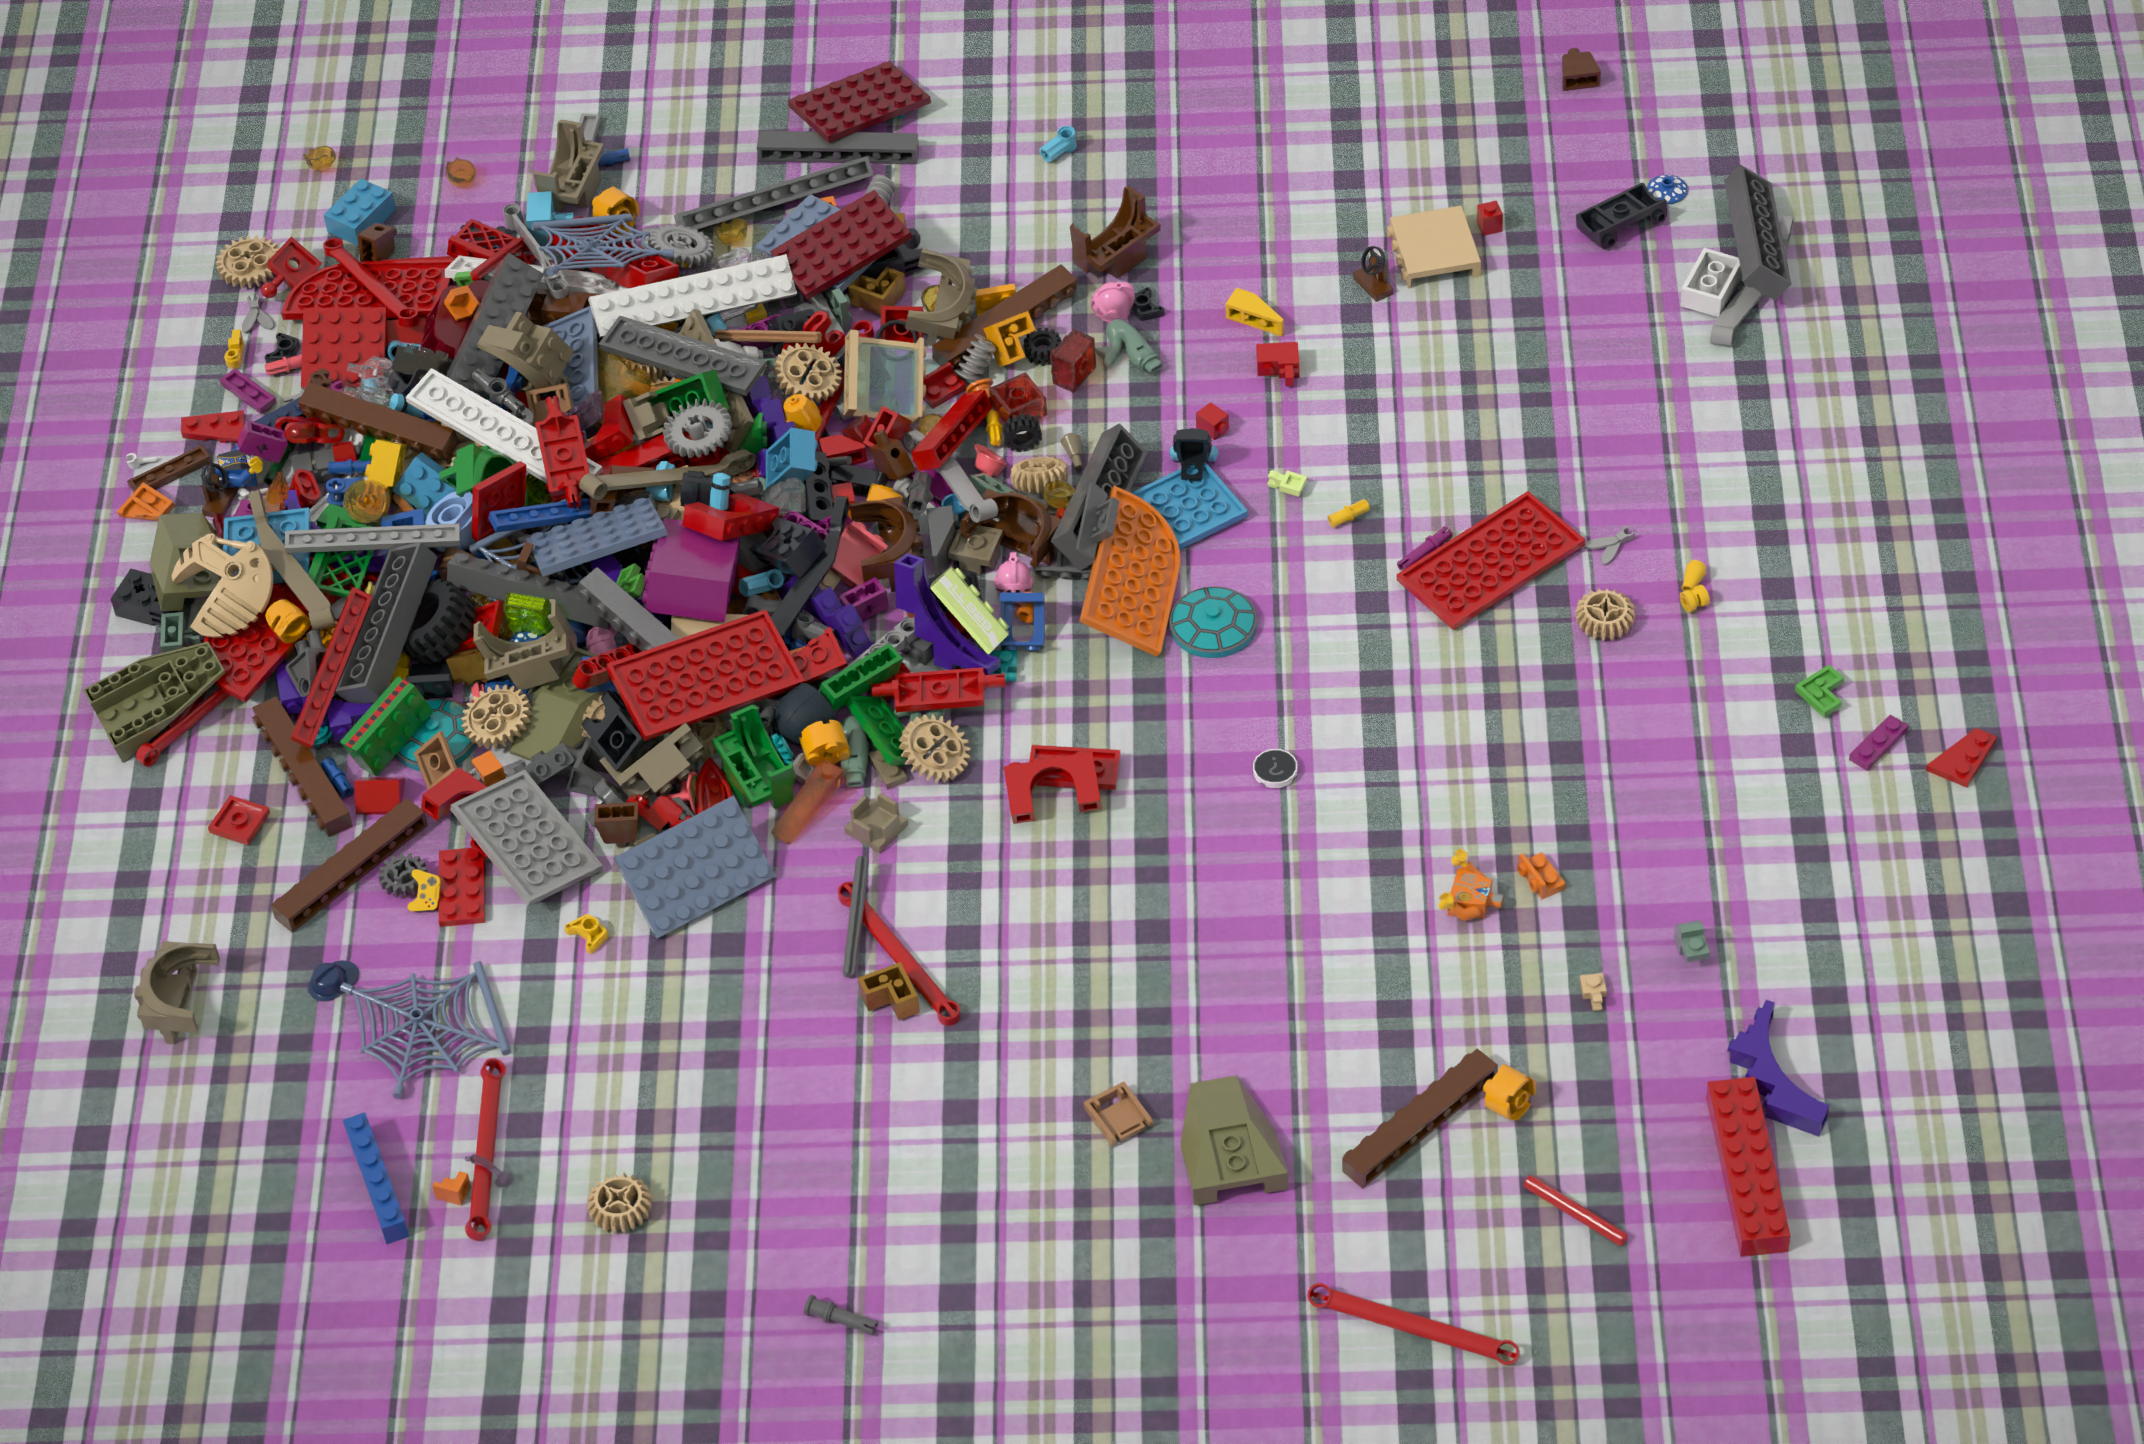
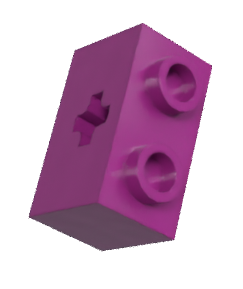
M250 420L246 421L238 438L239 452L279 463L288 444L283 430Z
M876 577L838 596L842 606L853 604L862 621L889 608L887 590Z

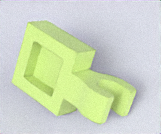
M1271 470L1268 475L1269 481L1267 485L1272 488L1279 487V491L1299 497L1307 482V476L1286 471L1285 475Z

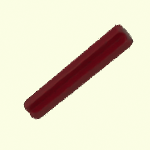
M216 512L213 514L215 531L218 538L224 539L225 516L223 513L218 515Z

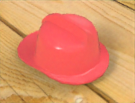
M979 444L974 445L977 450L975 467L980 470V474L985 473L990 477H998L1006 466L1009 467L996 452Z

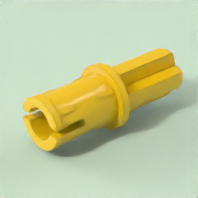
M992 410L986 415V432L989 434L990 444L992 446H1000L1002 444V425L999 421V413Z
M1363 499L1350 506L1345 505L1344 509L1328 515L1327 518L1331 527L1335 528L1348 520L1353 521L1355 517L1369 511L1370 506L1367 500Z

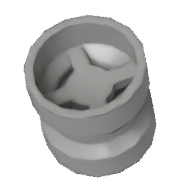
M907 476L895 482L893 491L902 495L903 501L909 504L910 495L907 493L906 488L913 481Z

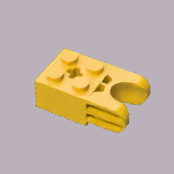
M376 440L375 443L371 444L369 455L372 456L371 464H367L365 476L368 477L363 501V507L367 513L376 515L388 511L392 499V490L401 477L407 448L406 444L387 440Z

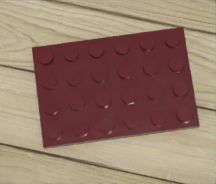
M888 61L865 69L857 74L849 75L844 79L831 82L823 87L815 88L805 94L797 95L788 100V107L830 143L931 103V97L894 64Z
M873 190L771 250L770 253L772 257L787 255L793 277L792 280L803 296L809 300L913 237L885 201Z

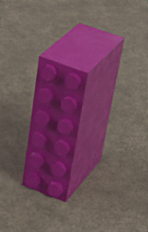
M664 518L663 524L667 535L655 539L645 573L644 583H646L642 603H646V610L653 613L725 622L737 571L741 537L721 541L682 526V520Z

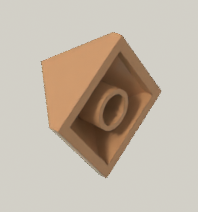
M439 731L414 752L428 790L457 769L443 731Z

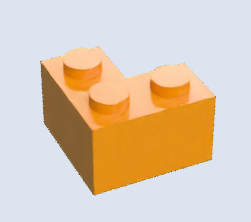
M1028 311L983 328L987 339L996 347L993 355L998 367L1025 358L1018 337L1036 331Z

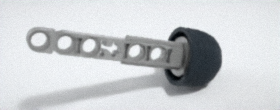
M908 618L901 621L894 627V630L889 631L850 663L848 667L888 644L893 639L900 640L897 644H891L899 653L905 648L906 643L910 644L917 638L915 636V629L910 632L904 630L907 627L915 628L914 619ZM800 683L786 693L779 701L775 711L776 726L780 734L787 741L801 745L799 740L802 737L801 732L807 726L822 721L823 724L830 723L829 720L837 721L831 705L820 693V689L816 690L806 683Z

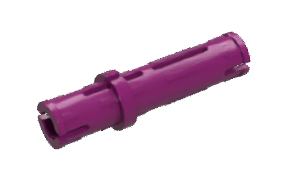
M1443 526L1433 536L1429 535L1426 537L1425 542L1397 562L1399 570L1402 568L1406 569L1453 537L1451 530L1446 531L1448 527Z

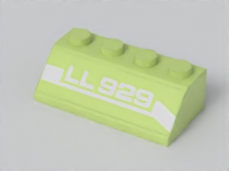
M951 566L931 583L930 589L984 651L990 654L1009 635L1007 630L1009 626L1001 617L999 619L996 618L993 614L994 608L987 601L982 602L978 597L980 592L974 585L968 586L964 581L966 577L962 571Z

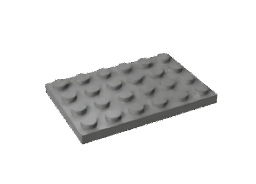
M526 770L451 804V812L528 907L602 870L603 865Z

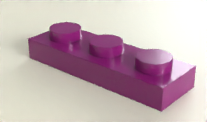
M236 368L219 379L221 386L260 414L277 403L276 398Z
M1890 714L1849 754V760L1868 771L1908 731V725Z

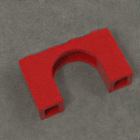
M621 394L604 403L602 427L590 441L585 443V433L581 432L586 457L595 463L633 443L634 429L623 404V401L627 399Z
M742 493L729 495V511L719 510L700 502L685 505L682 526L724 541L774 529L770 524L776 517H779L780 507Z
M1078 751L1073 755L1067 756L1060 754L1050 759L1036 758L1027 763L1013 762L1008 766H1003L1013 824L1035 821L1032 793L1036 784L1048 776H1062L1073 783L1076 788L1080 813L1102 809L1092 751Z
M459 767L423 793L421 809L433 819L439 821L451 812V804L488 786L483 785L470 773ZM471 836L470 846L488 858Z

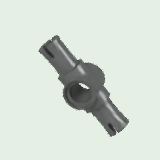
M478 368L477 372H473L471 378L484 388L483 390L490 395V400L493 404L507 406L516 415H520V411L523 412L526 405L513 396V392L507 388V383L504 379L491 378L481 368Z

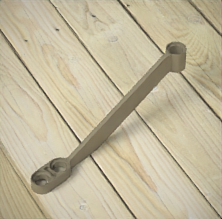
M742 449L726 455L719 464L600 475L597 477L588 473L582 477L579 487L593 499L601 500L607 494V491L680 484L682 483L683 473H688V471H702L705 475L712 477L716 473H725L733 476L751 469L755 464L756 456L749 450Z
M260 490L249 492L261 548L267 554L271 565L308 610L313 630H322L335 626L336 623L330 602L293 555L285 553V545L268 525L265 504Z

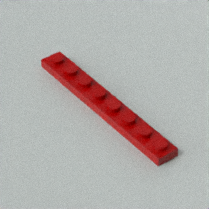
M355 587L349 592L290 740L307 748H311L314 744L373 597Z

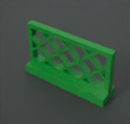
M331 513L325 529L371 526L340 520L338 514ZM359 550L344 551L339 554L336 551L316 552L308 576L321 592L347 598L350 591L344 590L342 586L352 582L355 588L361 589L375 550H366L368 554L362 558H358L355 554ZM351 554L355 561L345 565L341 558ZM338 561L341 567L331 571L328 565ZM358 565L361 572L352 576L348 569ZM345 571L348 578L338 581L335 575ZM330 577L335 583L330 586L321 585L323 580Z

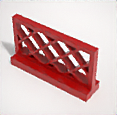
M470 219L456 236L452 235L449 238L447 255L454 258L466 256L488 259L501 249H493V245H501L503 248L515 237ZM474 227L480 231L471 232L470 228ZM487 236H495L498 239L489 240ZM483 237L484 241L475 242L474 238ZM525 244L518 251L520 256L515 257L529 265H533L537 259L533 254H524L525 251H530Z

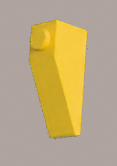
M1239 288L1234 290L1225 304L1227 319L1283 336V318L1255 293Z

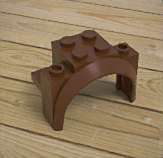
M1131 186L1124 187L1122 203L1115 218L1103 232L1091 239L1089 233L1084 234L1074 227L1072 223L1070 234L1074 264L1087 274L1096 268L1100 272L1105 270L1118 279L1147 258L1146 240L1161 230L1160 224L1146 215L1145 196Z
M537 288L526 317L533 324L544 326L589 307V297L601 294L569 291L566 297L555 299L551 296L548 289ZM597 332V342H601L603 338L599 339Z
M987 489L981 497L983 500L993 499L998 507V514L994 518L1001 517V519L997 522L990 518L976 523L971 519L968 512L961 520L962 536L965 538H969L979 525L1003 530V537L1000 545L1033 558L1030 561L1031 566L1037 568L1041 562L1051 565L1054 561V544L1051 540L1061 519L1048 513V506L1033 498L1013 491L1000 493Z
M901 496L849 503L851 520L860 523L878 522L880 537L888 545L883 553L861 560L863 581L867 582L875 577L878 580L888 578L891 592H896L894 562L906 553L924 558L923 549H920L923 547L922 535L917 533L920 532L918 519H914L913 514L907 511V506L902 505Z

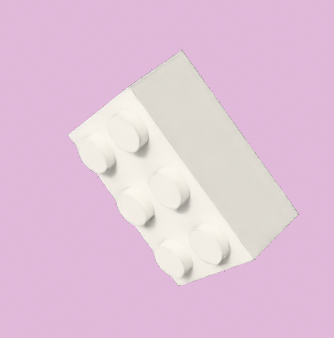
M1704 248L1682 287L1680 306L1719 317L1742 277L1739 258Z

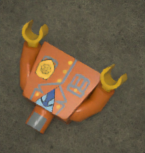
M1458 849L1455 852V856L1451 858V863L1455 866L1461 865V868L1457 870L1451 892H1444L1439 897L1442 901L1438 906L1441 910L1447 909V916H1455L1462 921L1484 918L1488 906L1502 907L1504 895L1492 893L1493 881L1481 873L1470 861H1466L1468 856L1465 850Z

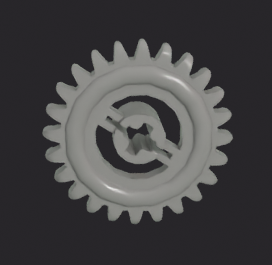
M665 225L653 230L649 235L648 245L656 250L674 249V258L666 257L665 259H673L675 264L677 261H680L681 267L684 266L685 261L688 262L689 268L692 267L693 261L696 267H699L700 263L705 265L706 262L709 263L715 251L714 243L708 236H704L703 232H698L697 229H691L688 226L671 225L670 227ZM671 239L673 244H669L668 240ZM691 242L696 246L695 248L691 247Z
M705 398L702 405L695 399L694 407L687 401L686 410L679 405L681 413L679 414L673 410L672 413L675 419L667 416L669 423H664L663 435L668 448L673 450L675 454L680 453V456L683 457L688 454L689 458H692L694 455L701 457L702 453L708 455L710 450L716 451L717 446L721 447L723 445L722 441H727V435L731 433L730 428L732 427L731 416L727 409L722 407L721 403L716 405L714 400H711L708 406ZM705 420L713 424L712 429L707 427ZM684 431L689 432L693 440L685 438Z

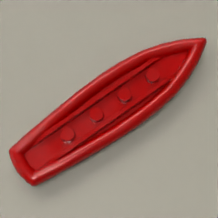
M711 757L706 759L697 776L696 814L734 795L725 774Z

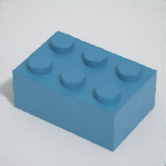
M360 179L324 214L327 232L359 246V233L374 223L382 224L396 210L393 193L364 179Z
M791 427L766 450V490L790 494L816 471L817 460L815 459V451L817 449V440H815L814 431Z
M421 452L413 459L392 491L417 509L423 508L425 514L428 515L436 503L456 490L439 479V472L445 469Z

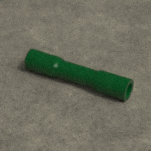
M288 441L279 463L274 462L270 466L264 477V482L267 485L274 486L282 473V468L297 443Z

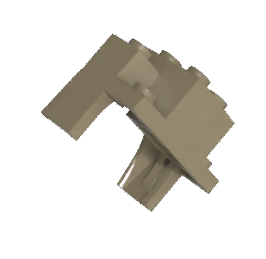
M562 119L558 121L557 144L550 172L543 173L533 170L534 186L537 192L552 191L555 212H561L565 204L588 208L601 182L598 162L605 150L604 144L585 141L582 123Z
M922 248L918 266L939 271L942 275L934 312L909 310L905 329L929 334L927 345L932 346L936 343L937 339L941 340V337L954 339L955 332H960L961 327L970 322L977 288L974 287L975 279L971 278L973 269L969 268L971 260Z
M516 311L506 329L488 325L477 343L479 349L506 362L526 378L523 386L520 388L521 390L538 389L568 383L569 381L563 370L574 351L551 328L533 324L522 312ZM554 390V391H549V392L539 393V394H545V393H547V394H551V395H556V396H557L556 390Z
M556 599L549 600L551 603V614L548 615V619L554 628L547 635L533 641H505L493 636L480 621L474 624V643L485 659L484 675L487 680L509 674L517 689L525 690L560 679V658L577 652V636L562 613Z
M684 723L623 773L615 771L605 757L599 761L628 797L633 794L637 796L641 794L648 799L650 794H655L657 797L667 795L674 789L672 787L678 781L681 783L687 780L690 771L693 770L690 762H695L703 755L701 751L704 750V746L692 733L689 726ZM678 743L681 746L680 751L676 748ZM640 774L644 780H638L637 776Z
M162 941L161 948L157 950L156 956L148 959L146 966L142 968L140 984L135 988L134 996L139 1003L137 1016L141 1020L143 1029L160 1030L165 1043L173 1045L176 1043L179 1032L198 1033L199 1024L196 1023L194 1011L186 1010L198 973L196 964L219 965L220 956L216 944Z

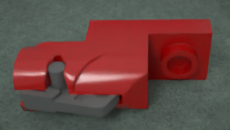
M633 794L625 802H638V814L659 831L663 830L667 824L670 825L669 828H672L695 816L680 797L671 798L667 795H661L651 807L648 805L650 802L641 794L638 796Z

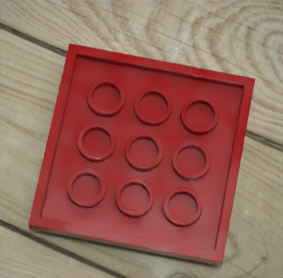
M386 307L303 308L301 389H306L309 384L310 375L318 371L319 368L330 372L329 377L332 378V384L339 380L342 381L343 388H357L364 381L371 380L377 383L379 389H385Z

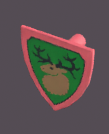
M693 771L690 772L688 781L681 782L680 793L667 794V796L671 798L680 797L683 801H690L692 811L697 815L695 805L697 773Z

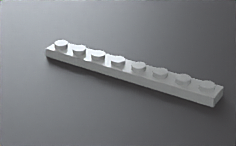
M460 523L285 531V553L390 549L422 542L426 547L460 546Z

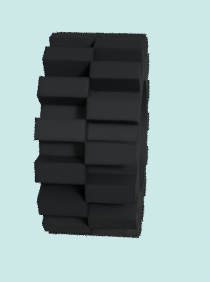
M1037 328V332L1028 333L1026 338H1024L1025 357L1029 359L1030 363L1034 361V365L1037 366L1039 363H1041V366H1045V363L1051 365L1052 360L1057 362V358L1061 357V337L1053 329L1049 332L1048 328H1045L1044 331H1041V328ZM1041 345H1047V346H1049V347H1047V348H1037L1038 346H1041Z
M1021 413L1020 417L1013 415V419L1009 417L1007 422L1003 424L1004 441L1007 448H1011L1012 451L1017 449V452H1021V449H1024L1025 452L1028 451L1029 447L1032 450L1035 448L1034 444L1038 446L1040 444L1039 441L1042 440L1039 420H1036L1035 416L1031 417L1030 414L1024 416ZM1027 431L1026 433H1023V434H1017V433H1019V432Z

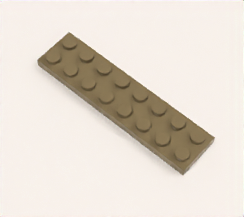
M692 309L678 334L717 346L701 311ZM723 389L730 409L727 411L731 416L732 422L731 433L727 435L728 439L724 443L728 451L734 453L737 452L754 424V420L742 395Z

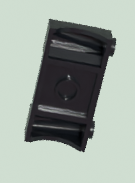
M1642 182L1576 214V225L1592 242L1602 249H1607L1615 245L1617 231L1643 218H1647L1652 224L1664 222L1668 214L1667 200H1658L1653 197Z

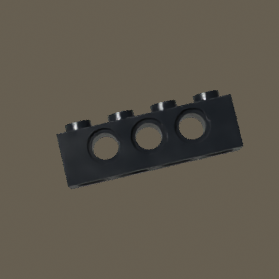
M815 451V459L817 460L816 471L798 486L801 515L813 523L831 516L834 498L831 496L832 481L829 479L828 473L830 465L827 462L826 453Z

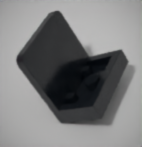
M807 309L768 320L767 329L768 331H803L805 322L815 312L813 309ZM773 342L775 356L781 355L782 348L787 342Z
M447 662L411 665L410 676H406L405 681L415 685L424 699L453 697L454 680Z

